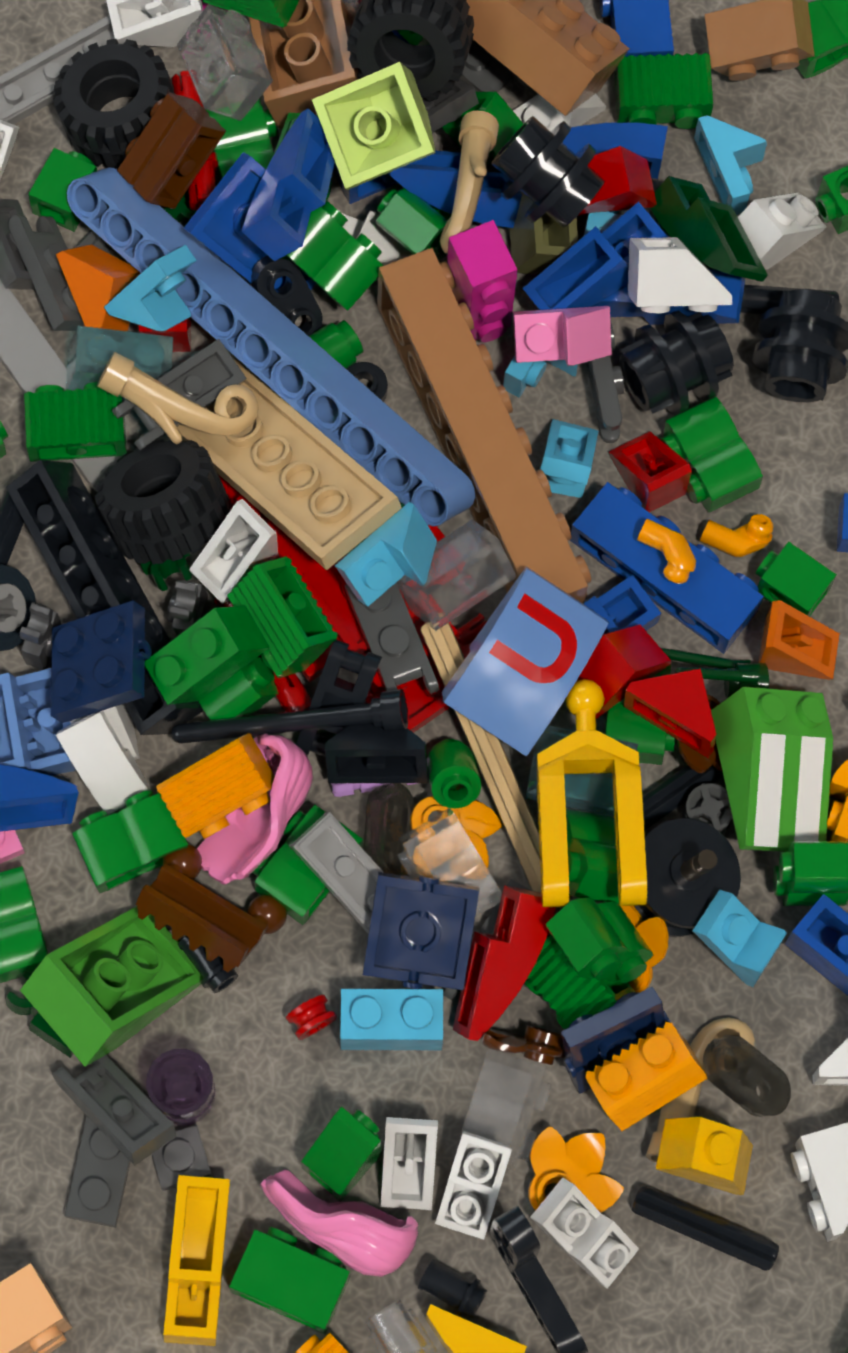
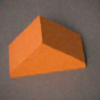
M92 244L57 253L56 257L91 342L95 343L127 333L130 322L109 315L104 306L141 273L132 265Z
M781 600L772 601L764 622L758 663H766L768 670L826 680L833 679L840 633Z

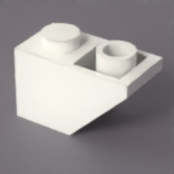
M799 193L755 199L738 216L765 270L774 266L827 227L817 216L818 209L814 203L807 197L799 195Z
M677 237L630 238L628 296L636 307H641L642 311L647 313H666L670 311V306H688L689 310L695 312H713L717 310V305H732V294Z
M848 1122L800 1136L795 1143L797 1151L791 1153V1161L797 1179L800 1183L808 1182L813 1201L807 1202L812 1225L816 1232L824 1230L827 1242L838 1239L848 1225Z

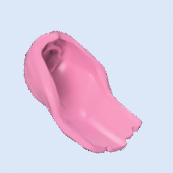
M264 733L254 738L275 776L272 788L267 792L271 802L246 816L241 807L226 815L230 825L206 838L197 848L202 857L201 867L203 871H209V876L222 885L248 877L277 849L288 821L302 806L312 785L313 772L308 756L300 747L283 736Z
M283 1170L273 1176L270 1175L260 1184L269 1201L298 1232L311 1242L332 1253L346 1266L363 1275L382 1277L394 1272L406 1261L415 1246L418 1236V1223L412 1216L407 1217V1220L398 1219L361 1201L327 1203L317 1198L288 1170Z

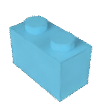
M341 989V1050H442L443 989Z

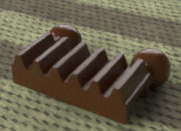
M188 844V848L178 850L163 857V866L159 871L157 879L150 886L146 884L142 888L135 904L138 909V918L143 920L149 914L153 915L156 929L161 930L168 924L172 927V939L177 941L184 935L189 937L190 950L195 951L202 945L206 948V959L211 962L220 956L223 958V969L229 972L243 963L259 944L264 934L275 933L284 926L287 919V910L277 900L267 894H263L251 901L246 913L195 882L193 879L199 875L202 869V857L196 847Z

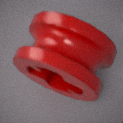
M324 994L302 1003L286 1016L289 1024L294 1023L297 1026L298 1030L295 1035L298 1040L312 1036L337 1019L334 1011L326 1009L325 1004L328 1000Z

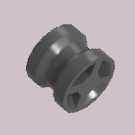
M713 783L702 784L696 787L687 798L682 818L695 819L707 823L724 835L733 820L727 790ZM703 815L705 818L710 819V822H711V823H709L708 820H705V819H703L702 817H701V818H698V817Z

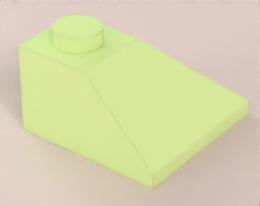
M401 62L312 99L346 190L436 153L429 116L412 71Z

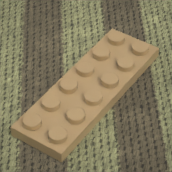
M231 356L247 378L241 385L251 390L257 399L258 413L255 421L243 432L228 436L210 434L181 424L177 428L182 435L183 442L192 440L197 442L199 447L203 446L208 451L217 473L324 569L328 570L402 508L399 499ZM236 398L230 399L227 404L230 418L239 417L243 411L241 401ZM215 402L206 407V409L214 412Z

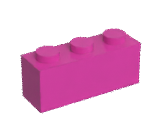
M494 220L451 236L448 241L447 264L455 281V288L452 289V292L458 304L465 302L469 308L474 322V329L471 330L475 341L480 339L481 342L493 341L501 337L508 327H511L518 270Z

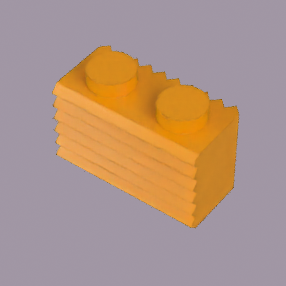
M248 733L158 784L156 789L161 794L162 800L166 803L167 809L171 812L172 818L176 821L177 827L181 829L182 835L187 838L200 832L203 839H206L229 826L226 815L240 807L246 816L271 802L267 792L271 790L275 776L252 735Z
M665 1022L664 1028L657 1027L655 1034L648 1033L646 1039L639 1038L637 1045L630 1043L629 1050L622 1049L620 1056L613 1054L611 1061L604 1060L603 1066L596 1065L594 1072L587 1071L585 1078L606 1115L609 1116L621 1131H624L703 1082L708 1076L689 1043L673 1023Z

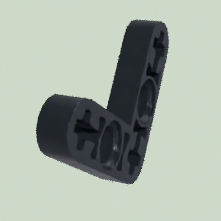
M515 1206L494 1218L490 1229L492 1241L556 1353H587V1346L578 1328L537 1259L541 1248L540 1243L521 1209Z

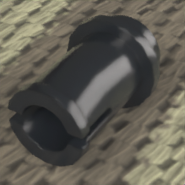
M185 936L179 942V948L185 952L203 977L201 984L204 988L210 987L213 993H218L237 979L238 974L234 970L235 968L229 972L223 969V958L220 956L210 962L206 959V948L202 945L195 951L189 949V937Z
M436 1259L430 1262L418 1286V1289L424 1290L458 1309L456 1315L462 1317L465 1313L472 1318L478 1311L488 1291L479 1286L481 1280L476 1278L472 1282L438 1263Z

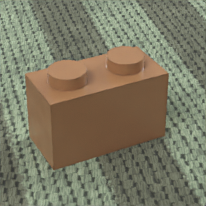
M759 0L705 14L711 69L728 76L729 80L741 81L751 79L756 76V70L772 67L773 70L793 69L800 65L799 60L815 57L808 2L805 0Z

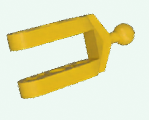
M582 679L576 681L565 698L568 710L576 716V731L537 754L542 907H564L569 903L564 774L612 773L619 905H646L647 870L639 752L596 730V714L602 709L605 698L601 687L592 680Z

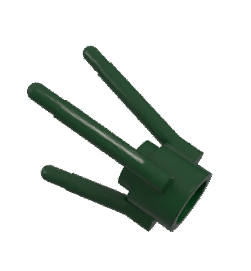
M661 648L670 660L719 668H701L703 679L724 681L726 698L742 687L769 689V672L766 663H751L750 660H731ZM677 667V668L675 669V673L684 672V671H690V670H695V669H700V668H697V667H693V668Z

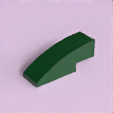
M668 176L654 192L657 204L650 209L670 237H677L702 263L730 275L760 282L767 278L768 274L731 205L711 201L702 184Z

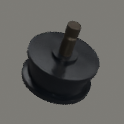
M678 818L658 825L645 835L646 905L634 906L640 913L643 921L657 916L665 921L669 937L689 936L695 934L693 929L719 890L732 893L737 898L741 882L738 858L729 841L714 827L699 820Z

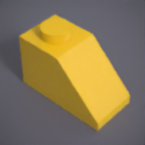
M703 1117L665 1119L656 1170L735 1195H744L753 1145L742 1130Z

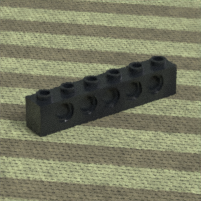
M39 460L6 487L77 619L134 600L145 608V640L151 647V656L171 642L121 550L118 549L103 517L73 463ZM146 667L144 698L124 704L140 735L171 734L174 726L188 723L204 711L199 701L167 705Z

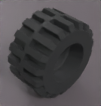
M362 0L347 41V51L351 52L349 61L352 68H360L357 76L361 79L401 62L412 71L421 97H425L429 102L438 99L440 91L445 94L451 91L455 81L458 82L463 73L474 33H472L474 18L468 15L470 6L466 0ZM392 31H413L423 36L430 44L418 46L406 43L399 39Z
M109 39L106 45L98 46L96 42L88 46V52L82 54L78 51L71 57L73 64L62 67L59 72L62 80L55 81L54 92L56 94V97L53 98L54 105L71 146L73 145L76 152L88 157L98 167L105 162L107 168L118 169L119 164H122L126 157L125 151L127 146L133 139L141 135L150 121V113L153 106L159 100L165 98L168 92L175 94L168 71L160 56H155L150 47L143 45L138 48L136 41L126 39L124 44H119L117 39ZM134 97L129 104L120 109L100 111L106 104L115 99Z
M182 439L181 443L175 444L171 440H157L141 451L135 448V451L130 454L123 455L117 460V464L106 470L104 473L105 478L99 481L96 488L98 491L95 495L96 503L118 549L121 550L126 558H134L136 563L145 564L152 561L153 564H163L166 560L172 559V561L182 559L184 555L190 552L195 553L202 548L201 546L204 543L209 542L226 518L225 516L230 512L231 506L228 502L230 499L208 451L203 446L199 447L195 441L188 440L183 442Z

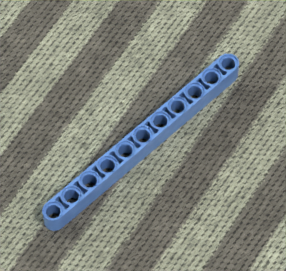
M108 167L75 179L70 183L67 190V201L73 213L140 273L155 260L187 245L197 261L182 273L186 281L175 290L190 310V317L216 340L220 339L230 353L291 407L398 497L400 503L406 505L408 502L414 504L427 525H441L473 505L475 488L472 481L462 470L218 256L187 232L161 206L146 201L133 188L134 186L122 177L117 169Z

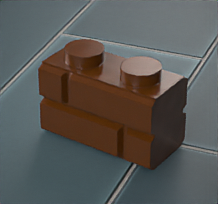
M168 92L165 98L159 100L153 106L150 113L151 119L141 135L133 139L127 146L125 151L126 157L117 171L129 184L134 186L133 188L146 201L151 204L175 209L226 130L214 118L210 117L209 113L197 101Z

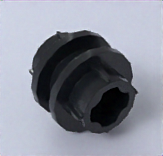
M534 116L530 117L508 140L491 162L495 168L509 179L500 192L504 199H511L521 190L533 201L525 214V217L531 223L536 222L547 213L562 228L566 227L590 203L605 182L588 166L596 154V149L593 146L587 144L575 154L563 143L571 130V127L565 121L561 122L550 132Z
M811 289L783 291L779 307L770 308L762 313L758 330L764 340L756 344L752 360L758 369L766 373L764 386L772 395L794 402L809 403L819 400L823 401L827 385L837 383L845 378L848 360L842 352L848 349V322L840 317L842 305L834 296Z
M679 310L673 311L665 315L664 335L661 336L650 324L644 325L636 329L635 343L620 350L622 355H620L619 361L624 379L634 399L643 410H651L652 414L667 408L674 415H679L688 410V391L693 390L699 398L707 401L717 397L719 382L733 376L731 372L734 367L733 356L726 337L716 321L709 315L703 316L701 312L687 317Z

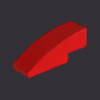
M504 885L494 933L488 934L474 931L464 990H461L452 1029L466 1039L478 1041L493 1026L517 996L536 964L549 933L545 924L554 917L556 907H542L541 892Z

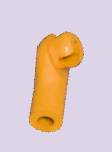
M762 514L751 516L748 524L734 530L709 520L702 533L700 542L731 556L744 557L765 548L770 543L774 525L769 517Z
M647 518L637 541L663 552L665 559L668 561L663 570L665 578L677 584L686 583L690 572L695 571L696 559L687 539L682 534Z

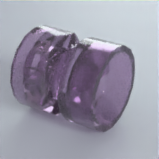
M172 1049L162 1053L152 1062L146 1080L148 1094L151 1102L174 1125L189 1126L201 1121L210 1113L216 1100V1086L209 1064L200 1054L188 1049Z

